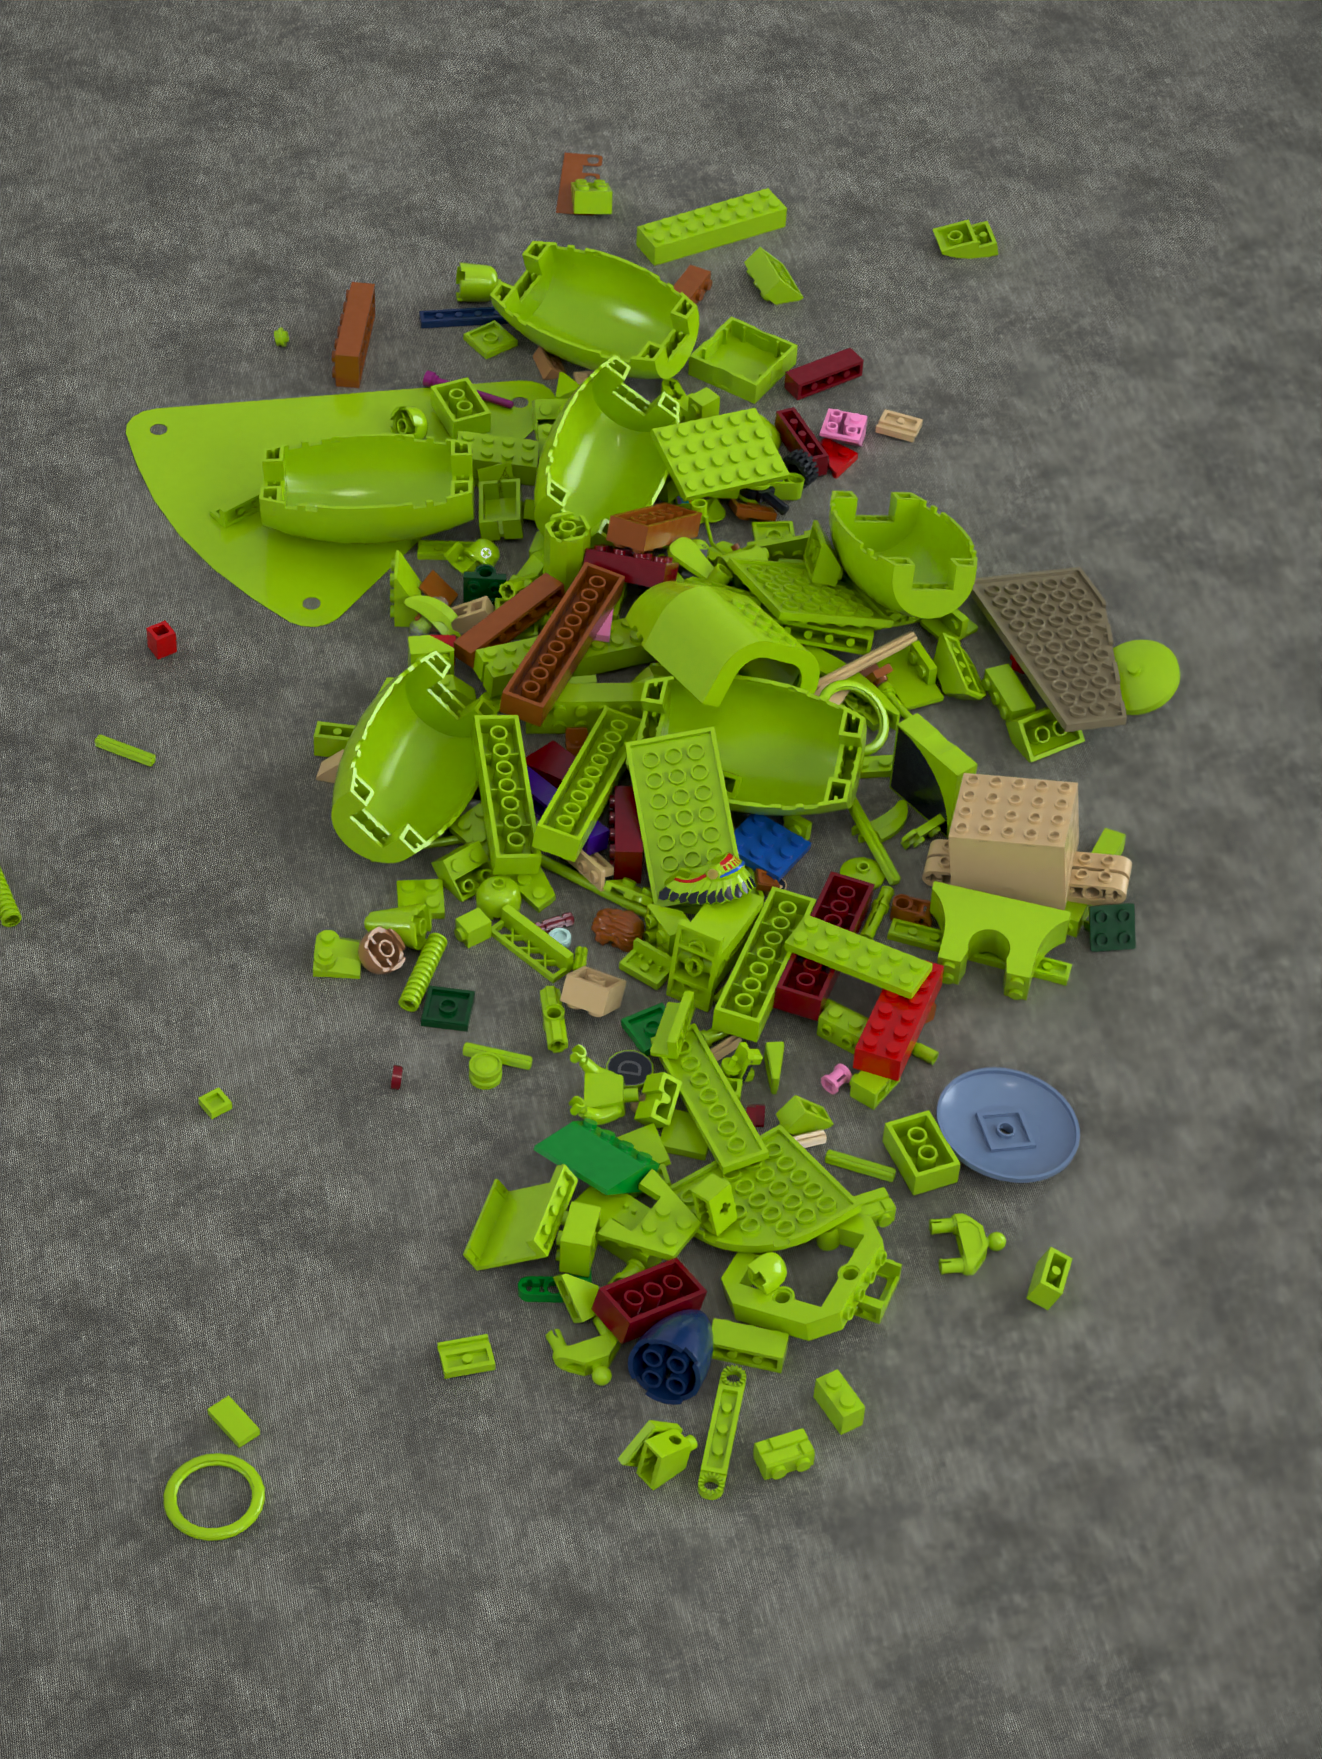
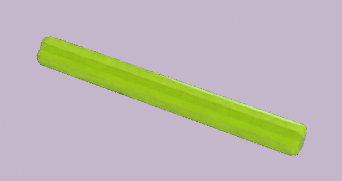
M855 796L854 802L848 810L888 883L891 886L900 883L901 877Z

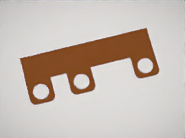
M564 153L556 213L574 214L571 182H575L576 179H585L586 176H594L596 179H600L599 174L582 173L583 165L601 166L602 156ZM596 157L599 159V162L591 164L587 159ZM576 214V215H588V216H593V215H595V214Z

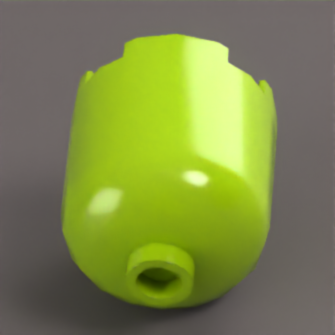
M459 262L456 272V284H459V292H456L457 302L491 301L490 294L501 281V279H498L495 269L489 265Z

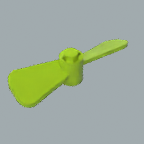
M687 537L678 538L667 549L669 557H672L674 561L679 562L681 566L701 579L728 585L734 578L733 573L726 566L718 563L713 567L696 544Z

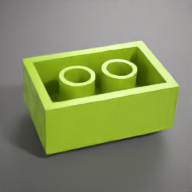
M468 377L431 386V406L452 439L457 440L458 431L480 434L491 432V412Z
M929 1110L885 1123L882 1142L913 1196L958 1182L961 1164Z

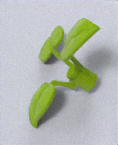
M697 498L692 500L691 510L702 513L700 524L705 522L711 545L709 547V560L714 562L716 557L733 551L730 547L733 545L732 543L721 541L715 544L713 542L709 522L714 523L725 518V509L718 501V498H710L708 500Z

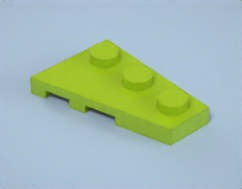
M806 530L804 535L794 536L793 533L786 534L785 538L779 540L771 537L747 542L746 546L757 544L761 548H767L770 555L768 560L778 561L779 558L803 559L811 530Z

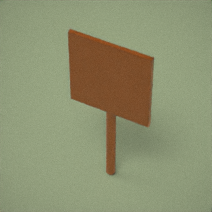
M434 570L428 574L418 587L426 596L436 598L448 606L458 596ZM418 613L415 621H418L422 615Z

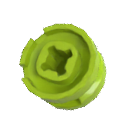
M480 1052L471 1057L469 1061V1080L471 1084L482 1090L498 1086L502 1080V1061L500 1057L491 1052Z

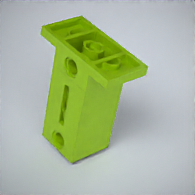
M748 892L747 895L741 896L740 899L734 898L731 902L725 901L722 904L716 902L713 905L705 903L691 922L681 919L677 926L666 995L681 1001L684 991L694 992L695 1007L709 1012L712 1008L715 989L737 962L762 910L765 898Z

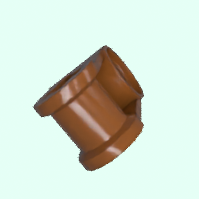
M898 894L894 896L892 901L890 919L892 921L893 918L931 927V901L910 897L906 894Z

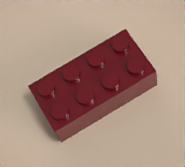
M606 544L586 548L584 563L588 562L625 576L624 582L653 587L659 583L676 581L679 562H673L672 557L654 556L653 558V554L647 552L643 554L634 552L632 554V549L614 548L613 550V546Z
M615 786L614 795H610V809L614 810L609 811V824L613 825V827H609V841H613V843H609V857L613 858V860H609V863L614 867V880L626 877L641 884L643 841L633 786Z
M676 1257L600 1287L591 1309L619 1342L624 1344L643 1336L654 1324L670 1314L686 1309L700 1310L707 1291Z

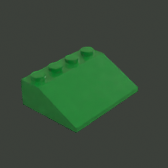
M588 1118L582 1121H572L534 1146V1151L557 1165L565 1164L574 1176L605 1195L642 1192L638 1189L639 1183L651 1169L657 1172L660 1166L659 1163L652 1160L650 1154L639 1152L634 1149L632 1143L616 1138L614 1132L598 1127L596 1121Z

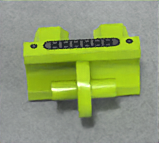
M740 1042L734 1055L724 1058L720 1067L726 1077L743 1079V1086L744 1082L753 1080L755 1071L752 1065H760L763 1056L759 1049H749L746 1042Z

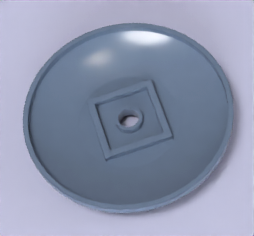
M993 1067L966 1072L956 1077L945 1087L936 1108V1123L956 1157L974 1171L1001 1181L1029 1183L1055 1176L1072 1161L1080 1141L1079 1123L1067 1100L1056 1089L1041 1079L1014 1069ZM1004 1129L1011 1134H1004L1000 1130Z

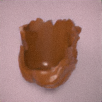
M605 908L597 912V916L592 922L591 930L596 933L595 940L602 946L612 941L611 945L613 948L629 953L633 949V941L637 937L643 940L644 923L633 911Z

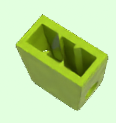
M673 1428L645 1440L636 1474L652 1490L657 1489L686 1468L690 1452L696 1449L698 1445L695 1437L691 1434L684 1437L677 1429Z

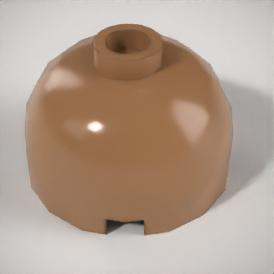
M377 927L365 934L360 941L358 948L359 960L363 967L371 973L377 975L389 974L400 968L405 962V957L403 958L405 944L394 930Z

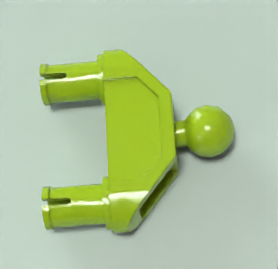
M957 1213L951 1215L950 1218L929 1219L930 1234L952 1233L955 1235L960 1258L939 1259L941 1275L950 1273H962L965 1276L974 1275L985 1261L988 1247L993 1251H1000L1006 1245L1004 1234L993 1232L986 1237L983 1225L966 1214Z
M598 1316L593 1319V1324L596 1326L600 1336L569 1346L566 1344L560 1329H554L556 1336L552 1330L546 1334V1340L553 1350L552 1359L557 1367L581 1376L592 1374L593 1382L599 1386L607 1385L610 1382L612 1374L609 1366L616 1357L621 1343Z

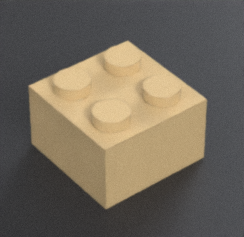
M583 966L566 975L560 1001L567 1003L569 1008L584 1009L589 1011L588 1014L591 1016L602 1017L620 1008L627 981Z

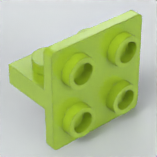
M958 609L942 617L924 618L920 621V625L938 640L942 632L960 641L978 631V626Z

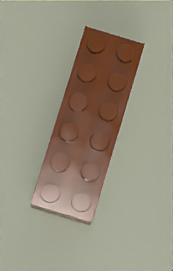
M351 282L350 290H346V301L343 303V313L340 316L341 326H338V338H335V350L332 351V362H335V366L332 369V378H335L336 386L360 388L376 315L375 284Z
M664 502L611 515L606 540L613 542V546L620 548L630 547L633 552L643 554L644 551H653L655 548L662 549L663 546H670L681 537L696 538L702 513Z

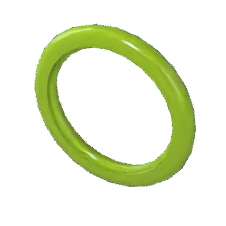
M837 680L828 684L822 690L819 697L824 696L829 700L838 691L850 690L863 696L872 705L879 721V731L876 738L865 746L864 756L876 753L883 747L889 732V718L882 701L871 689L857 681Z
M222 1453L201 1455L182 1464L170 1477L163 1494V1506L171 1523L185 1535L205 1541L225 1540L242 1533L256 1521L265 1502V1487L257 1471L243 1459ZM209 1466L229 1467L237 1470L247 1479L252 1490L250 1507L239 1520L220 1528H205L194 1525L183 1517L177 1505L178 1489L183 1480L198 1469Z

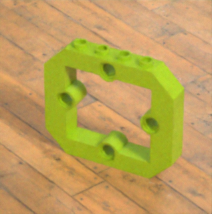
M858 1213L816 1237L817 1246L822 1250H834L839 1245L856 1248L849 1262L838 1269V1280L822 1307L796 1300L794 1291L786 1286L778 1287L768 1295H765L757 1288L751 1287L752 1283L750 1282L747 1265L759 1256L769 1252H737L721 1277L724 1295L735 1319L765 1329L779 1330L789 1334V1336L807 1341L842 1330L847 1321L853 1318L856 1306L859 1302L863 1301L865 1291L869 1284H873L878 1269L886 1262L887 1253L884 1250L883 1239L871 1216Z

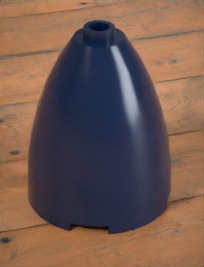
M698 1309L678 1311L658 1321L639 1339L629 1354L628 1370L631 1378L636 1379L646 1390L645 1395L658 1402L671 1405L681 1404L683 1401L696 1396L707 1376L713 1354V1332L708 1316ZM669 1370H671L672 1373L667 1379L666 1375L668 1374Z

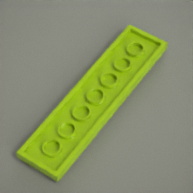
M695 1023L690 1024L678 1059L659 1057L669 1075L682 1081L679 1095L723 1174L769 1159L768 1149ZM655 1037L651 1038V1044H653Z

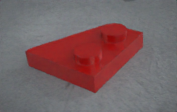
M823 438L820 441V444L829 455L828 467L831 469L832 476L835 479L858 459L857 452L831 439Z

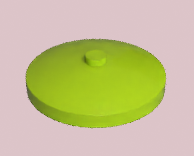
M1132 640L1113 648L1115 662L1118 665L1120 689L1126 715H1140L1154 711L1170 700L1180 683V668L1176 656L1168 647L1152 640Z

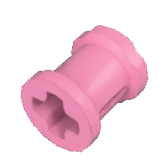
M839 1063L835 1066L833 1072L821 1077V1084L830 1094H836L839 1091V1087L844 1083L850 1082L852 1073L848 1067Z

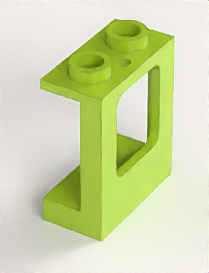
M886 1259L885 1264L880 1266L876 1273L877 1276L887 1280L880 1298L876 1299L865 1295L863 1301L859 1302L855 1308V1316L880 1324L900 1280L902 1264Z

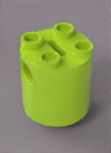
M751 544L716 557L713 567L719 563L726 566L733 573L727 566L729 557L768 561L770 555L767 548ZM733 573L734 578L727 586L745 591L749 590L739 577Z

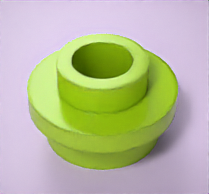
M280 327L274 331L276 345L286 347L287 342H289L287 330L284 331Z

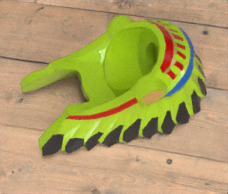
M726 852L724 854H716L712 861L702 866L680 868L664 881L665 887L659 891L658 899H669L671 902L679 901L680 904L688 901L692 905L696 903L699 905L705 903L713 905L716 902L722 904L725 901L731 902L734 898L740 899L741 896L747 895L756 886L752 876L745 868V862Z

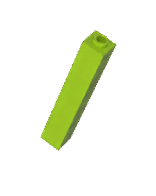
M1104 828L1091 853L1121 856L1124 850L1126 834ZM1066 902L1065 911L1071 912L1067 935L1077 937L1083 926V920H1086L1089 915V906L1092 905Z

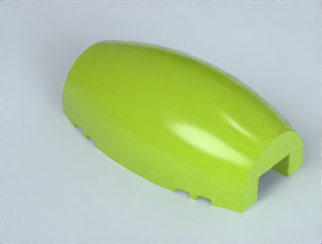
M532 241L522 254L526 271L514 286L500 281L490 294L494 309L511 326L541 348L570 363L593 371L616 355L631 366L626 378H672L683 368L690 357L699 330L697 305L683 292H677L672 284L669 282L666 284L660 280V276L628 260L594 249L585 248V251L575 249V245L568 244L567 247L557 246L556 242Z
M616 355L600 365L575 390L564 404L548 434L537 468L534 490V519L537 528L543 536L545 524L550 522L552 514L570 511L574 513L575 517L579 518V515L585 516L591 526L590 548L601 544L613 546V542L606 540L610 516L653 505L665 484L669 472L649 433L654 428L678 424L680 403L664 391L651 403L623 383L631 366Z
M367 433L321 437V442L310 444L308 439L301 440V445L289 447V444L285 443L264 448L262 451L264 486H260L259 503L264 527L316 541L342 544H377L421 538L474 520L472 442L447 438L446 442L434 441V436H427L426 440L415 439L413 434Z
M832 491L829 508V527L834 549L848 576L868 597L891 611L909 617L926 619L945 616L964 603L974 586L978 557H976L977 552L974 550L971 538L953 518L945 512H941V515L938 514V507L931 505L930 508L927 507L926 500L911 492H891L888 515H856L857 496L852 491Z
M436 650L410 665L391 680L373 699L349 737L338 766L332 797L331 819L333 827L340 839L351 850L372 861L381 863L401 862L430 845L462 814L479 785L471 738L474 715H497V710L483 696L465 707L440 682L444 679L451 665Z
M736 675L719 707L702 704L674 676L645 680L640 700L644 712L637 740L714 726L722 770L743 777L737 799L727 796L730 811L757 815L799 816L823 814L851 808L857 793L865 754L867 726L864 716L842 704L833 703L824 696L819 697L808 693V690L757 677ZM627 757L625 764L627 766V769L630 771Z

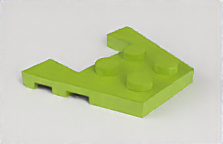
M651 1169L639 1183L638 1189L657 1200L656 1204L633 1231L610 1218L599 1230L596 1239L603 1242L610 1240L617 1242V1246L634 1247L641 1249V1253L671 1260L678 1256L697 1233L701 1222L657 1172Z

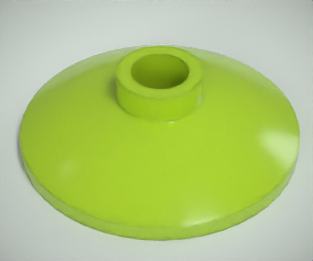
M866 857L849 859L840 868V874L875 884L874 890L879 888L885 879L878 863Z

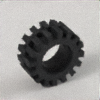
M796 449L782 460L789 473H798L805 478L804 489L817 479L819 469L815 467L817 463L812 461L813 457H808V452L805 451L803 453V450L800 449L798 451Z

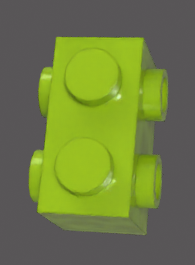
M831 1002L819 1016L817 1035L854 1054L855 1047L867 1024V1020Z

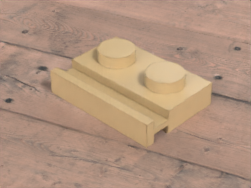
M885 409L878 425H876L875 432L914 442L922 427L923 419Z

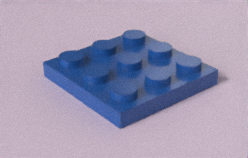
M751 814L734 831L739 859L743 860L745 865L756 871V868L766 871L768 876L773 880L776 879L778 882L810 850L812 844L764 815Z

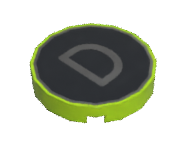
M635 1050L617 1052L609 1058L606 1064L607 1070L624 1077L625 1088L638 1087L641 1090V1087H644L646 1076L654 1073L653 1063L650 1058Z

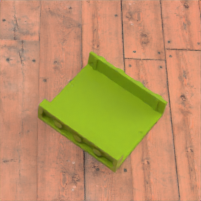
M565 1164L557 1165L550 1183L508 1191L499 1179H495L463 1256L477 1271L548 1257L561 1225L564 1211L567 1210L578 1179Z

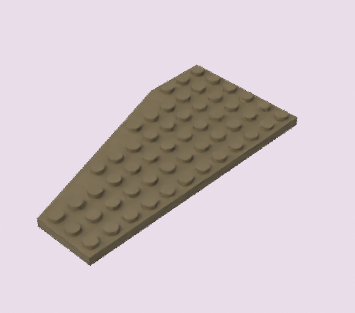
M1081 567L975 578L970 595L1065 732L1126 724L1127 715L1121 695L1120 676L1117 662H1115L1112 632L1106 612V601Z

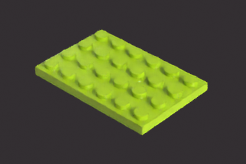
M756 408L654 428L649 433L684 502L785 480L790 475Z

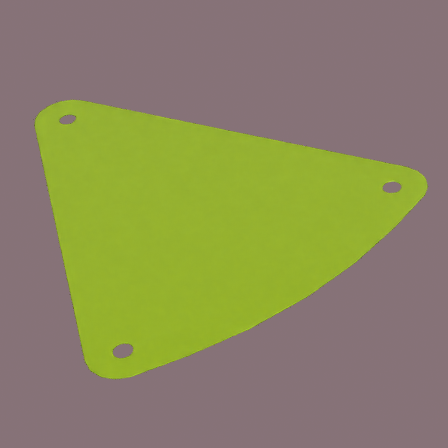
M517 380L473 384L476 390L511 401L522 397L529 402L523 408L515 406L506 408L484 401L491 412V432L484 434L525 439L534 430L532 401L535 399H555L551 389L533 381ZM430 387L155 408L142 411L133 416L126 427V435L140 473L154 501L177 533L215 571L252 599L290 623L303 627H318L330 624L338 619L391 568V559H395L396 550H399L404 556L421 538L377 544H342L316 541L264 527L260 511L224 528L210 516V510L264 483L262 451L264 448L288 443L289 447L301 445V440L307 439L309 444L321 442V437L337 435L391 433L390 426H393V420H390V416L398 406H414L425 414L428 430L423 440H426L427 436H434V441L446 442L447 438L452 439L431 406ZM162 424L167 427V431L164 434L155 435L151 433L150 428L153 425ZM473 478L475 487L478 484V479ZM307 598H317L321 604L316 609H307L303 606V601Z

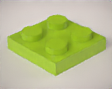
M443 879L398 880V907L426 904L425 907L430 909L432 919H445Z

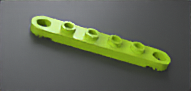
M737 1365L726 1366L723 1369L717 1389L698 1480V1493L707 1500L720 1498L725 1488L746 1385L745 1370H742V1367L739 1368ZM736 1375L740 1380L737 1383H732V1381H727V1377ZM713 1482L718 1487L714 1491H710V1489L707 1490L704 1484Z

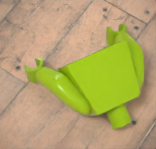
M579 1044L572 1048L573 1053L570 1055V1061L572 1063L580 1062L579 1066L585 1072L584 1100L579 1096H574L568 1102L569 1106H572L570 1113L574 1116L578 1114L582 1119L594 1120L598 1125L607 1124L620 1117H624L626 1115V1103L640 1101L639 1088H625L624 1077L597 1065L586 1056V1049Z

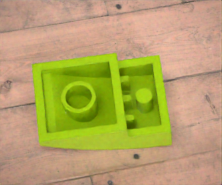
M968 219L932 229L942 255L965 259L998 255L997 242L988 221L971 225Z

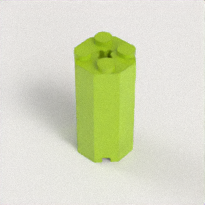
M570 511L552 514L550 522L545 524L543 574L547 573L562 582L565 593L583 566L586 548H590L591 526L586 517L579 515V518L575 517L574 513Z

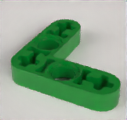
M592 1267L589 1277L569 1273V1275L592 1283ZM526 1276L518 1282V1296L523 1301L564 1303L560 1292L551 1293L548 1291L549 1287L557 1286L553 1279L554 1276ZM540 1286L543 1287V1292H540ZM527 1287H532V1291H527Z

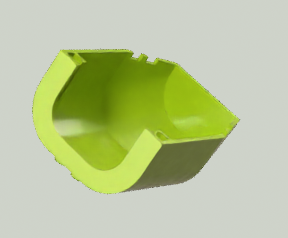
M666 581L645 591L634 602L625 617L633 631L638 629L636 637L640 640L644 638L641 643L643 648L702 704L719 707L737 673L741 676L786 683L808 690V693L814 694L817 689L820 669L814 655L747 596L709 586L679 581Z

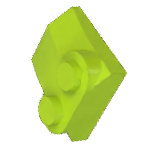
M324 930L318 933L314 950L313 977L360 979L361 962L358 956V948L361 940L339 937L332 930Z

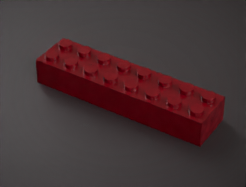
M831 871L810 916L858 934L871 906L875 884ZM792 953L776 986L773 1008L818 1021L840 971Z

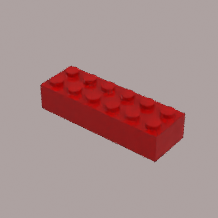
M933 963L932 971L912 999L882 989L855 1047L853 1068L899 1081L942 986L943 965Z

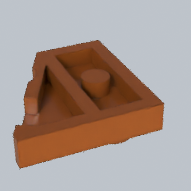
M733 498L729 500L728 505L739 519L749 520V518H755L759 522H776L777 513L771 507L747 502V504L737 503L736 499Z

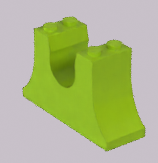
M934 881L930 913L937 920L942 933V943L937 964L944 966L942 983L958 985L966 972L967 961L974 954L990 952L998 955L1006 964L1003 979L1004 995L1014 1000H1027L1031 981L1038 964L1050 950L1065 943L1071 912Z

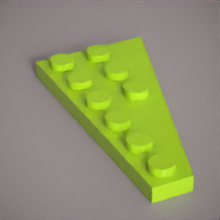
M480 802L459 817L449 827V831L463 844L479 840L491 864L482 802ZM541 866L539 867L538 874L502 875L514 880L520 888L521 897L538 913L556 901V895Z

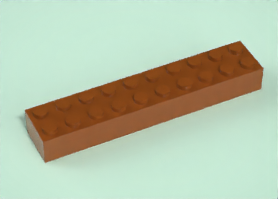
M588 562L584 563L503 690L499 712L507 715H518L520 720L539 727L542 725L596 638L598 631L622 596L625 576Z

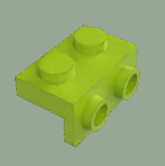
M637 937L633 941V949L619 962V969L651 988L658 990L669 979L672 957Z

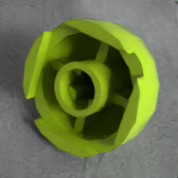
M398 406L393 410L390 416V420H393V426H390L391 433L413 434L415 439L423 440L425 438L428 422L425 414L420 409L414 406Z
M495 875L486 878L479 885L476 893V908L479 907L490 920H493V917L501 918L502 908L507 904L518 912L520 911L522 903L520 888L511 878Z

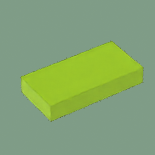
M229 1395L207 1409L208 1415L238 1448L260 1435V1429Z

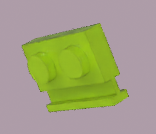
M488 1334L437 1343V1350L445 1379L495 1370L496 1364Z

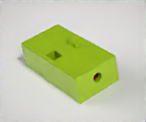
M589 1186L574 1201L601 1207L600 1229L611 1218L630 1231H633L651 1210V1208L628 1193L605 1195L592 1186ZM610 1240L598 1242L600 1246L626 1263L630 1258L639 1260L645 1266V1269L656 1266L663 1260L641 1253V1249L630 1246L627 1248L617 1246V1242Z

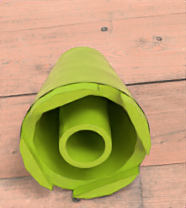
M414 904L372 911L366 916L364 927L368 932L377 927H382L386 930L390 928L401 937L406 947L422 950L427 940V931L431 932L432 917L430 909L425 907L426 904Z

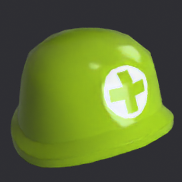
M480 538L464 549L466 553L477 559L481 564H489L495 567L500 558L498 547L486 538Z

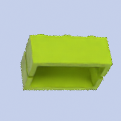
M520 478L502 480L504 498L501 499L497 480L479 482V527L481 538H486L490 541L500 540V537H504L505 540L523 538V495Z

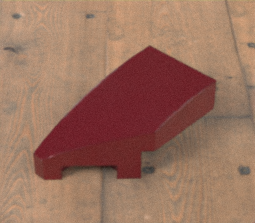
M765 1104L748 1105L746 1113L754 1127H764Z

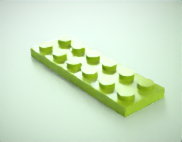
M807 914L784 944V949L908 999L913 998L932 971L933 963Z

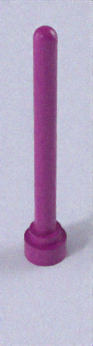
M429 370L426 371L423 378V385L430 388L434 385L450 382L439 378L436 372ZM477 390L484 401L506 408L514 406L511 400Z

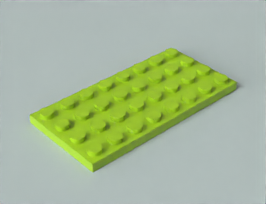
M714 726L625 742L653 903L655 905L671 909L692 905L688 901L680 904L679 901L671 902L669 899H658L659 891L665 887L664 881L680 868L702 866L712 861L716 854H724L726 852L739 859Z

